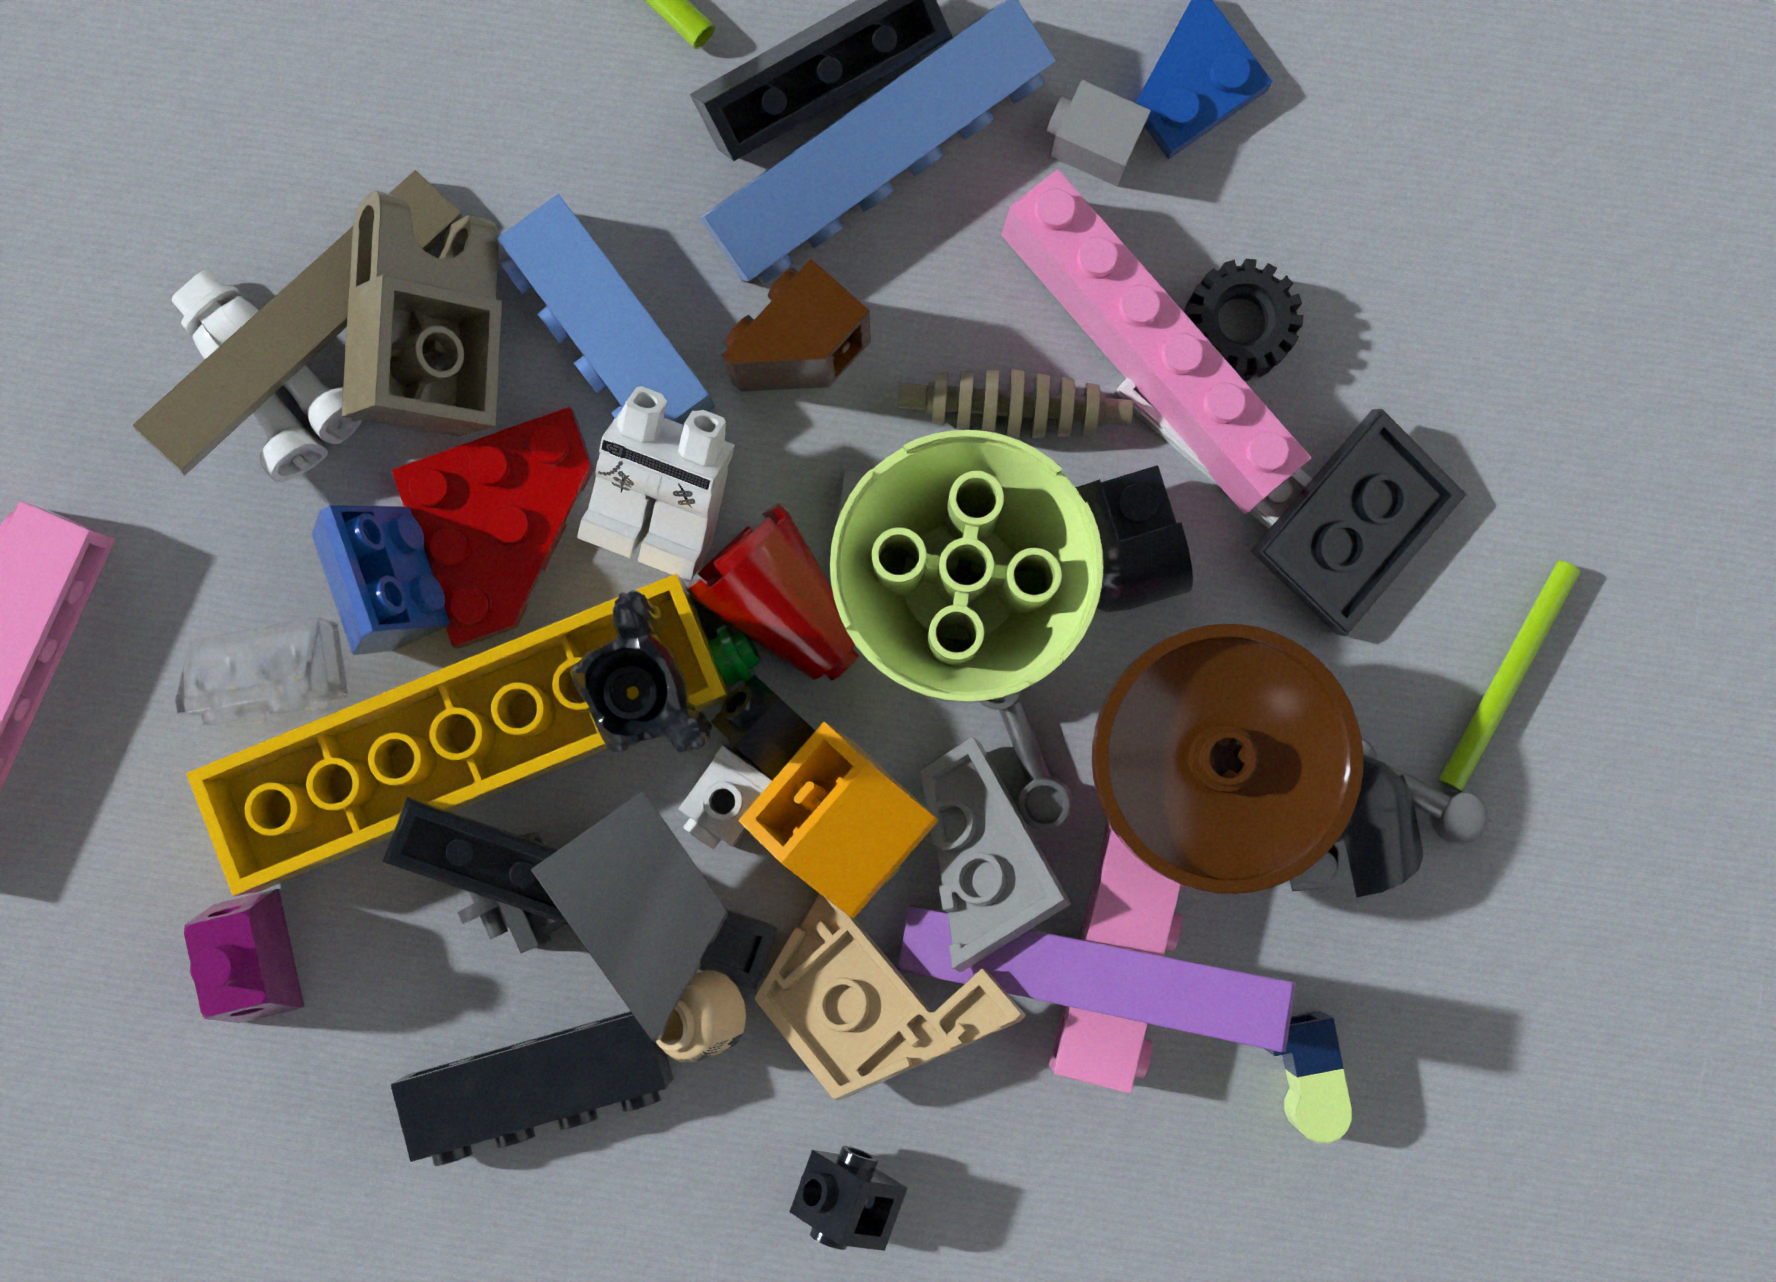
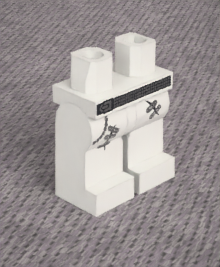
M639 386L633 391L622 410L602 436L599 450L600 455L595 471L596 479L588 510L581 519L577 538L627 558H631L642 541L638 562L672 575L677 573L682 579L691 582L713 544L727 479L728 464L731 461L735 445L725 441L726 421L724 417L705 410L692 411L684 425L664 418L668 401L664 398L663 394Z

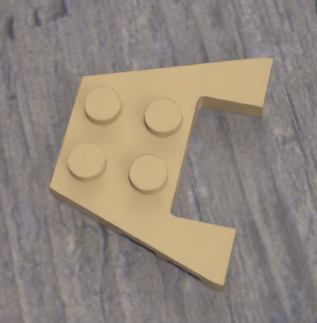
M899 867L883 884V886L901 870ZM820 893L800 928H794L754 998L833 1100H843L1019 1023L1026 1016L993 976L983 968L935 1012H932L856 919L846 915Z

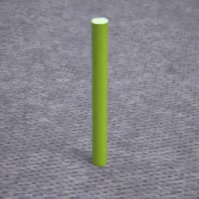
M1561 560L1556 562L1438 780L1443 785L1458 792L1463 791L1579 577L1581 571L1576 566Z

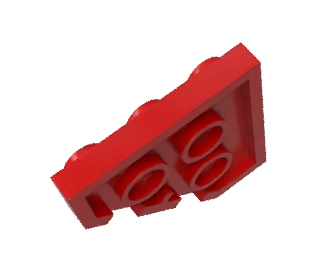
M570 406L391 470L403 506L411 508L413 517L422 528L424 548L431 569L444 591V606L451 623L450 626L446 627L451 645L454 648L459 649L518 627L528 607L526 602L542 570L545 571L567 526L565 522L580 491H584L594 467L575 413Z

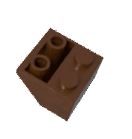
M810 259L799 272L792 267L778 278L768 293V298L771 302L755 319L747 315L732 328L724 340V345L728 349L722 354L732 383L742 392L830 387L871 342L870 310Z

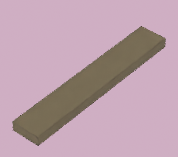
M416 170L389 193L404 199L410 206L414 237L425 252H429L443 239L444 232L451 224L462 219L461 212ZM353 226L132 425L136 432L184 476L347 327Z

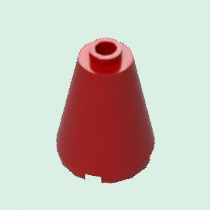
M777 503L762 514L766 518L765 521L754 531L748 525L699 571L698 575L702 579L690 582L685 588L694 600L812 680H816L825 674L832 681L843 674L857 660L859 654L853 649L855 643L846 631L839 616L831 585L790 513L780 503Z

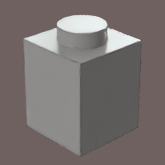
M1081 80L1072 100L1061 96L1050 119L1047 132L1056 135L1050 157L1118 187L1142 135L1151 110Z

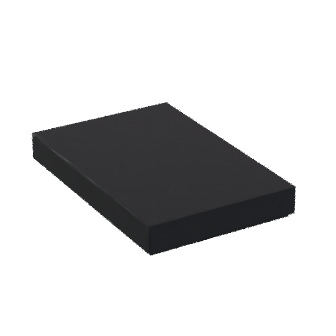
M1372 409L1253 547L1251 552L1336 635L1347 636L1467 494L1383 409Z

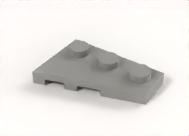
M971 737L920 770L925 806L939 819L930 830L932 845L937 849L942 886H939L942 908L948 914L952 945H949L952 968L959 972H963L1071 905L1070 900L982 744L974 737Z

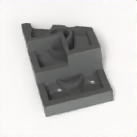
M641 791L536 865L531 871L649 1038L655 1043L664 1035L670 1015L686 986L692 983L701 966V958L708 945L714 942L728 916V912L645 793Z

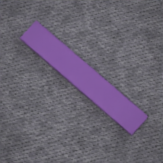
M909 906L898 970L965 984L983 968L993 976L1008 994L1268 1050L1286 1052L1296 982L1031 929L963 972H959L952 968L949 945H952L948 914L946 912Z

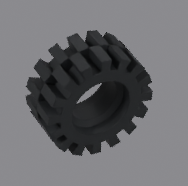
M1247 258L1241 266H1236L1234 259L1224 262L1218 271L1215 268L1209 271L1201 283H1198L1184 309V313L1244 381H1249L1256 374L1258 377L1269 373L1274 366H1277L1285 358L1299 338L1296 334L1303 326L1304 316L1297 315V310L1302 305L1299 293L1291 296L1288 290L1294 283L1286 275L1279 281L1273 276L1277 267L1267 263L1263 270L1255 268L1257 259ZM1233 299H1246L1255 303L1262 311L1265 319L1262 336L1250 343H1238L1230 340L1219 326L1218 315L1221 306Z

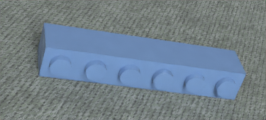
M1005 0L698 219L741 281H750L757 276L761 283L765 284L793 264L788 253L808 240L811 246L815 248L839 232L844 226L838 217L853 206L859 204L863 212L888 197L894 191L889 181L906 168H909L913 176L942 158L945 154L939 145L952 135L959 132L963 140L987 126L995 119L989 109L1005 97L1009 96L1012 103L1015 104L1041 87L1045 82L1039 73L1056 62L1020 2L1018 0Z

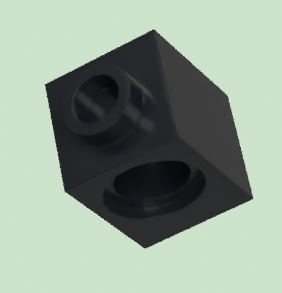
M755 674L744 686L737 688L726 698L721 711L711 721L739 751L772 780L815 732L804 719Z

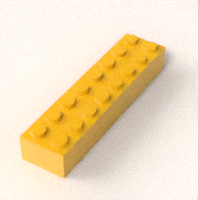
M676 573L636 589V591L645 595L653 606L661 610L662 622L658 636L677 659L678 667L686 679L689 702L695 705L696 711H702L724 702L730 695L723 676L716 667L708 646L709 640L692 598L685 588L686 583ZM619 597L187 772L188 781L232 896L263 891L390 839L407 797L455 812L607 750L608 748L590 714V707L575 688L570 672L571 667L578 663L586 652L593 651L596 647L601 648L618 637L613 624L612 609L614 608V601ZM633 686L627 690L628 698L635 699L638 697L639 691L636 687Z

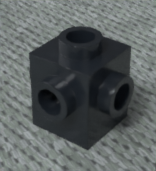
M842 1146L839 1154L812 1150L789 1212L811 1226L810 1236L823 1245L839 1250H845L848 1246L885 1251L908 1187L876 1169L879 1160L863 1150L851 1146Z

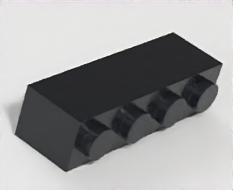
M856 0L692 92L690 96L718 150L732 161H736L953 37L937 0Z
M631 1011L407 1074L390 1085L410 1162L432 1156L434 1166H440L472 1155L471 1145L495 1138L497 1148L507 1147L535 1137L533 1127L558 1120L560 1130H565L596 1120L598 1118L596 1109L621 1102L623 1112L655 1104L661 1100L659 1091L669 1086L673 1080V1075L667 1054L656 1042L653 1043Z

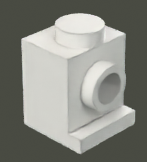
M723 745L679 807L681 812L690 817L683 828L712 849H715L721 840L730 847L736 845L746 831V828L738 820L773 781L763 771L729 747ZM723 788L731 791L735 797V806L727 814L718 813L712 806L714 793Z

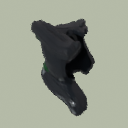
M639 591L621 592L619 598L614 601V608L612 609L613 624L618 637L601 648L596 647L593 651L586 652L583 658L571 667L570 674L573 684L590 707V714L609 750L624 752L629 746H633L641 741L665 735L678 753L690 752L693 749L698 750L710 739V731L713 727L710 721L707 720L704 712L696 711L695 705L689 702L686 679L678 667L677 659L658 636L662 622L661 610L653 606L646 596ZM634 686L638 689L639 695L635 699H630L627 696V690Z

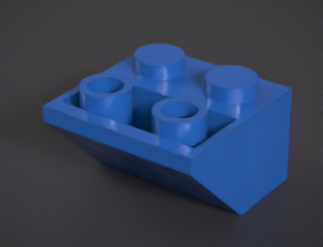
M329 505L319 511L312 537L353 655L394 651L451 625L444 606V591L434 577L424 548L422 528L413 517L410 507Z

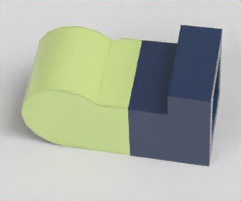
M1321 1011L1291 1016L1286 1052L1265 1049L1273 1056H1283L1289 1089L1284 1099V1111L1288 1121L1306 1138L1317 1143H1331L1340 1139L1348 1131L1352 1122V1107L1334 1018Z

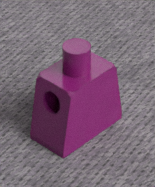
M279 889L213 904L185 924L184 937L190 960V974L195 983L200 1012L204 1019L242 1023L305 1007Z

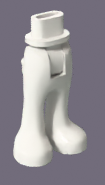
M211 270L199 272L172 297V302L184 315L181 322L183 328L192 335L195 345L204 360L259 311L250 302L243 299L235 286L223 285ZM306 365L283 385L290 392L303 413L308 416L313 430L327 443L340 444L347 440L363 421L341 417L343 387L330 389ZM275 393L252 413L268 436L269 440L260 454V462L262 468L275 482H284L305 473L328 455V450L298 420Z

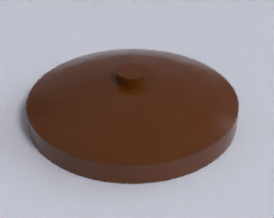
M1214 624L1192 628L1172 635L1147 649L1126 667L1108 692L1098 715L1092 742V771L1097 797L1106 819L1120 841L1143 864L1161 876L1184 886L1213 893L1240 894L1265 890L1285 883L1312 867L1332 848L1349 823L1356 807L1363 777L1364 754L1362 736L1352 704L1333 673L1316 656L1295 641L1270 630L1243 624Z

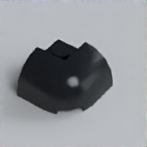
M1158 465L1101 482L1099 479L1075 487L1085 503H1088L1094 515L1102 544L1103 580L1097 609L1104 610L1105 612L1131 610L1191 591L1193 586V569L1182 522H1176Z
M1366 755L1363 756L1361 790L1349 823L1332 848L1316 864L1290 880L1292 891L1354 885L1356 898L1382 893L1403 884L1419 870L1423 860V846L1413 796L1404 775L1398 776L1385 763Z

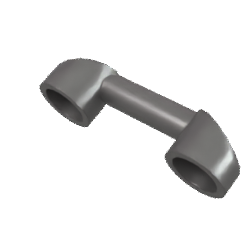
M1027 688L1005 697L979 701L987 708L999 710L1028 785L1024 787L1018 800L1019 812L1024 821L1029 826L1038 830H1051L1058 827L1070 814L1073 803L1072 794L1064 781L1050 774L1022 702Z
M1362 738L1363 754L1378 760L1374 747L1369 741ZM1386 764L1398 776L1404 775L1413 796L1414 806L1431 814L1432 827L1442 839L1454 843H1468L1474 841L1483 833L1487 823V809L1483 800L1476 794L1470 792H1450L1446 794Z

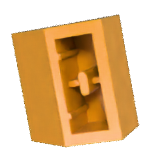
M823 722L738 821L781 864L846 915L855 918L939 819L852 739L828 723Z

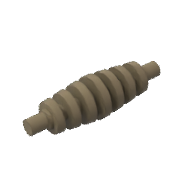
M999 369L986 370L984 389L973 388L974 371H961L959 387L947 386L948 372L935 373V382H928V385L900 383L898 408L926 410V413L932 414V423L944 426L945 412H957L956 428L962 430H969L971 414H982L981 431L995 433L996 416H1007L1006 436L1014 439H1019L1022 417L1031 418V439L1045 437L1047 419L1056 420V437H1070L1073 421L1081 422L1082 436H1092L1096 434L1097 426H1102L1103 423L1131 425L1133 416V400L1105 398V395L1100 394V385L1086 382L1084 395L1075 396V380L1061 377L1058 394H1050V375L1036 372L1033 393L1024 392L1025 370L1011 369L1008 391L999 390Z

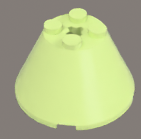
M951 430L915 439L903 445V448L885 458L872 470H869L855 486L841 510L833 535L830 555L831 585L839 616L849 636L867 660L884 675L911 691L936 699L957 702L986 701L1017 693L1034 685L1062 664L1084 637L1094 617L1103 580V550L1094 515L1088 503H1085L1075 486L1061 472L1062 468L1036 448L1006 435L979 430ZM958 564H964L969 566V576L979 579V581L972 585H962L955 582L949 575L955 573Z

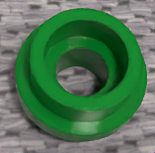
M725 624L717 628L718 636L708 641L710 652L716 667L729 686H733L742 680L747 683L754 674L756 675L753 667L762 662L749 636L741 631L734 634L730 627Z

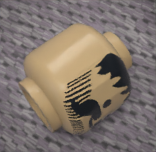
M714 970L697 971L692 983L686 986L670 1015L664 1035L656 1041L658 1046L668 1057L679 1062H698L723 1053L735 1046L744 1033L746 1022L745 1002L739 988L723 973Z

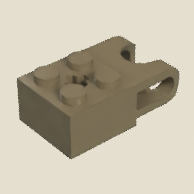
M373 191L359 204L353 224L341 417L459 437L496 426L502 301L496 300L499 250L497 238L499 235L497 225L493 221L479 216L468 215L454 222L444 232L439 257L436 258L425 252L415 239L411 209L404 199L395 195Z

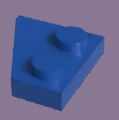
M1191 0L1136 100V104L1151 110L1145 128L1169 160L1267 92L1273 81L1213 0Z

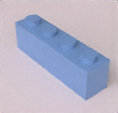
M559 193L497 238L510 256L500 263L502 268L522 294L533 288L545 303L546 307L537 312V315L559 344L570 337L583 354L574 364L596 394L607 387L621 405L611 412L614 418L617 417L636 387L639 386L663 394L664 398L668 401L664 418L684 425L692 411L705 410L710 412L715 408L708 392Z

